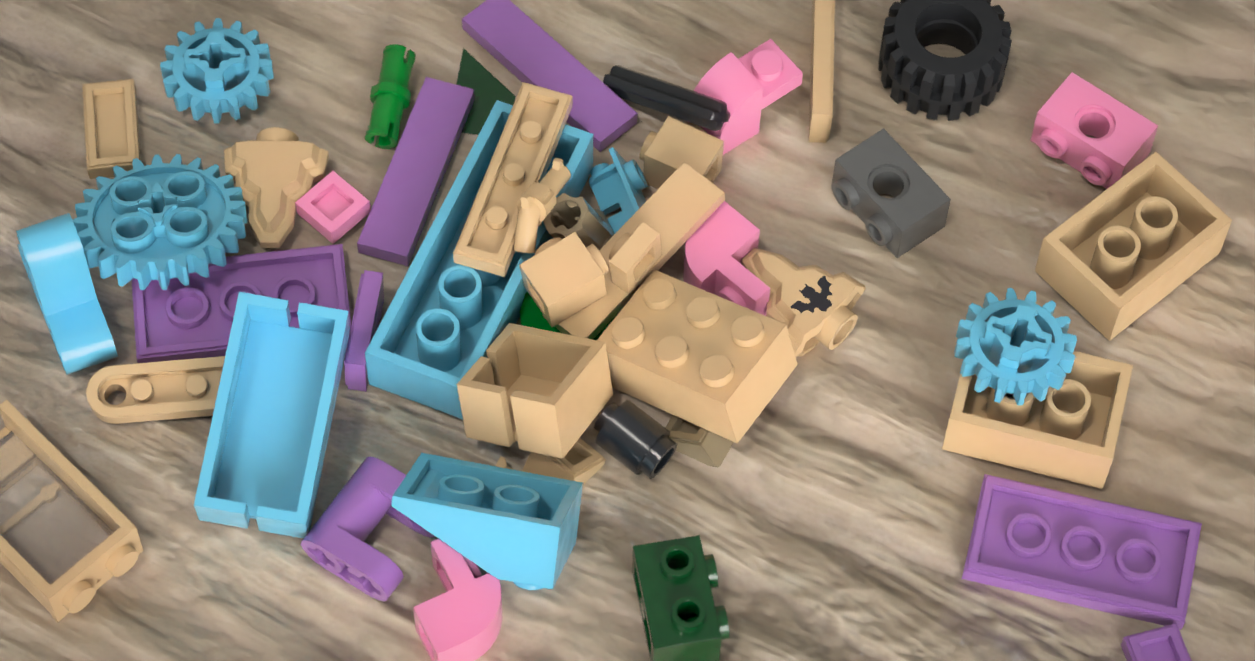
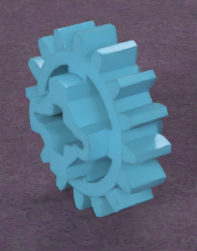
M215 18L213 28L205 29L204 25L198 21L194 23L195 34L190 36L183 31L176 33L179 47L166 45L165 54L167 61L160 62L166 96L167 98L174 97L175 107L179 112L191 107L193 120L196 121L202 118L205 112L211 113L214 124L220 123L222 113L227 112L235 120L240 119L239 108L245 105L247 108L255 111L258 108L256 95H269L268 80L274 79L273 65L269 46L267 43L260 44L258 31L254 29L244 35L242 22L236 21L230 29L223 28L221 18Z
M1013 288L1007 289L1005 300L1001 301L993 293H986L983 308L971 303L968 307L966 320H960L954 357L963 359L960 374L962 377L977 376L974 390L978 393L985 390L988 386L995 389V402L1000 403L1005 394L1009 393L1014 395L1017 405H1023L1026 393L1030 392L1041 402L1045 400L1049 386L1060 390L1066 373H1071L1076 357L1072 353L1077 342L1076 335L1067 334L1071 320L1068 316L1054 318L1053 314L1056 303L1052 300L1042 307L1035 304L1037 298L1034 291H1030L1025 300L1017 299Z

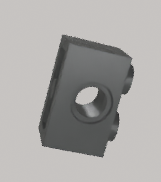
M884 128L835 159L831 188L836 200L846 210L852 209L865 223L866 230L872 240L880 246L885 245L896 258H899L945 227L951 199ZM879 194H889L894 198H884Z

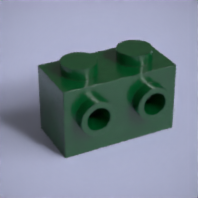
M700 535L633 546L632 573L650 661H719L721 641L730 637L729 624L725 606H715L711 588L718 587L716 563L713 554L704 555Z

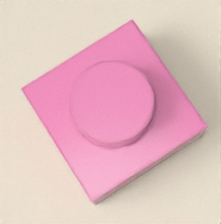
M334 171L330 172L295 202L297 214L332 244L337 242L371 211L370 201Z

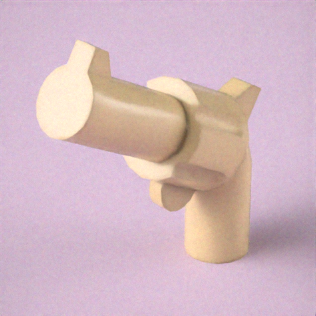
M555 158L552 168L540 183L530 185L524 194L520 196L517 202L519 212L514 251L535 253L538 227L556 205L557 194L571 178L570 171L563 164V159Z

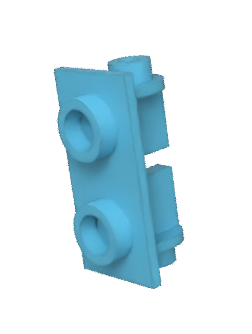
M612 147L608 150L614 163L611 165L601 163L594 166L590 171L589 185L601 211L605 215L621 207L622 211L607 219L615 234L646 202L642 190L648 187V183L636 161L632 159L626 162Z

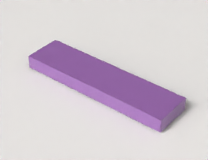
M486 0L462 18V29L522 83L525 82L572 95L573 107L567 123L572 127L592 133L593 146L599 152L637 124L638 113L510 0Z
M429 77L425 78L357 242L358 253L405 266L409 265L474 103V89Z

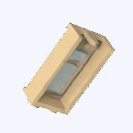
M6 399L0 404V413L5 427L0 430V563L50 612L52 618L58 623L67 614L76 613L85 608L93 599L96 590L113 576L119 577L128 572L138 560L139 554L143 552V547L137 527Z

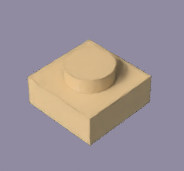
M642 221L632 234L624 233L610 251L609 265L612 283L628 294L632 292L662 256L661 238L658 231Z

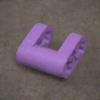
M366 457L303 538L301 546L305 553L321 567L370 597L380 601H387L403 580L404 575L401 569L389 557L364 541L385 514L423 536L430 538L435 536L392 507V496L406 474L378 458Z

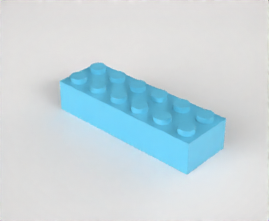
M499 100L494 104L365 352L369 385L463 419L457 383L481 356L487 357V348L509 323H517L524 296L527 292L523 284L519 264L535 255V253L515 251L505 277L456 264L453 260L454 249L513 105ZM565 124L546 174L552 168L555 158L563 159V164L570 171L571 178L556 197L563 193L571 197H579L593 168V134ZM543 221L538 227L535 252L542 244L553 239Z

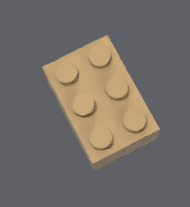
M1154 152L1043 238L1035 272L1110 341L1221 252L1232 219L1161 155Z
M655 269L597 339L598 341L606 342L612 388L735 443L741 440L798 365L786 324Z
M1074 351L1072 354L1076 357L1071 373H1066L1061 389L1057 390L1049 386L1046 398L1041 402L1034 397L1032 392L1026 393L1023 405H1017L1014 395L1009 393L1005 394L1000 403L995 402V389L988 386L985 390L978 393L974 390L977 376L962 377L960 374L942 450L1103 489L1114 457L1133 365Z

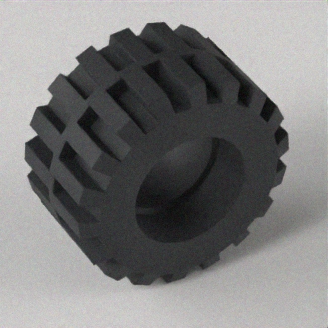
M991 0L895 1L889 9L888 17L885 18L878 60V71H882L880 80L884 88H891L890 97L897 104L905 101L907 103L906 110L915 115L919 110L926 112V118L937 120L938 115H947L948 121L959 120L961 112H965L970 117L979 113L980 104L987 107L994 100L995 93L1000 91L1003 84L1012 43L1010 39L1012 31L1010 22L1003 21L1005 12L1000 5L991 6ZM933 44H944L957 48L965 55L953 58L941 57L929 52L924 47Z

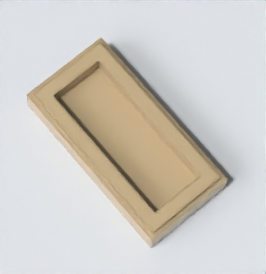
M134 79L82 84L86 161L89 179H96L98 176L106 178L115 177L113 167L116 165L126 171L132 170L133 159L138 158L141 161Z

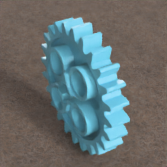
M157 154L154 155L151 165L146 166L138 158H135L132 163L133 169L129 171L116 165L113 167L115 178L111 180L98 176L96 178L98 190L84 189L83 196L85 202L75 205L77 218H74L73 222L84 250L88 268L99 266L100 276L103 279L116 273L118 284L122 287L133 278L138 279L140 290H145L151 280H158L162 290H167L172 278H178L183 285L187 286L190 282V273L196 272L200 276L207 278L210 276L208 264L226 266L225 253H238V239L246 238L245 224L248 223L241 187H234L231 174L221 177L219 166L216 164L203 170L202 160L198 157L188 165H183L181 154H176L170 163H163L162 158Z

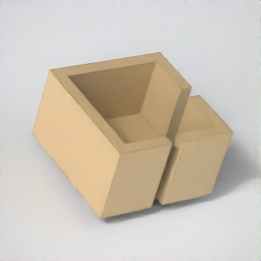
M509 323L487 348V357L481 356L457 383L466 438L507 447L518 441V446L521 450L561 459L566 456L613 396L606 342Z

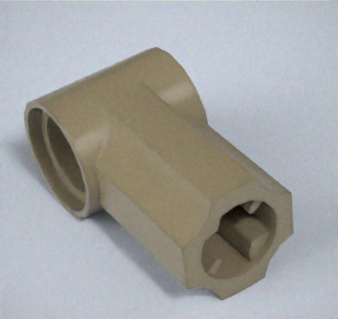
M563 193L556 197V205L543 220L547 231L553 238L560 237L563 239L576 232L585 247L594 244L598 250L614 235L604 212L600 209H593L582 196L571 197Z

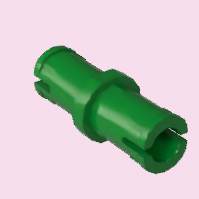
M391 44L384 48L378 84L372 86L370 93L373 108L365 140L372 144L374 143L375 136H377L375 147L381 149H392L398 145L403 110L410 106L411 92L408 90L416 54L410 49L407 51L406 58H404L406 47L398 44Z

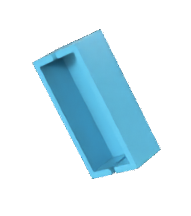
M239 292L194 501L198 520L248 529L250 518H253L257 521L259 531L304 538L310 531L350 333L349 311L299 302L297 311L299 328L290 327L291 314L288 300Z

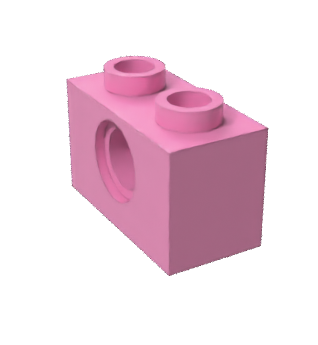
M1071 72L1037 112L1030 141L1038 145L1046 155L1052 158H1059L1081 172L1084 178L1092 184L1108 189L1143 162L1150 154L1158 125ZM1086 135H1091V136H1094V137H1096V138H1090V137H1088V136H1086Z

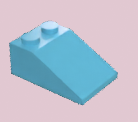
M421 453L393 494L392 507L495 578L511 581L516 586L526 590L553 589L576 544L583 483Z

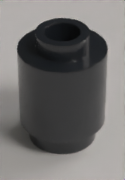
M626 400L620 406L614 402L608 405L594 425V428L599 432L595 441L597 445L636 475L643 472L650 479L654 478L666 466L678 445L669 438L670 431L630 400Z

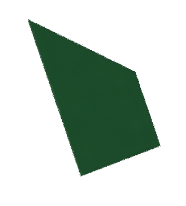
M463 48L456 85L474 89L475 100L462 133L479 135L496 101L499 100L514 105L516 96Z

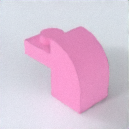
M772 39L764 42L739 59L730 52L703 76L694 89L695 92L724 101L727 104L730 119L728 122H724L721 130L718 131L700 127L706 133L723 140V155L759 133L761 110L802 84L803 72Z
M724 201L685 243L684 282L766 316L770 287L742 265V259L752 249H758L760 229Z
M436 539L430 542L432 563L446 592L413 607L415 628L431 661H474L489 650L501 629L502 595L500 580L489 573L481 576L478 565L440 539Z

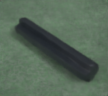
M619 65L613 66L610 73L605 74L603 83L622 99L713 131L721 130L724 122H728L730 119V113L727 111V104L724 101Z

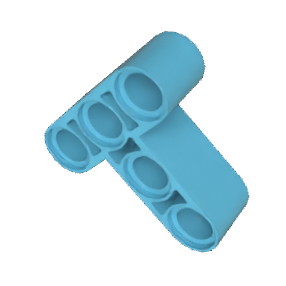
M70 213L17 230L16 234L20 243L17 246L66 375L118 357L113 338L98 302L84 250Z

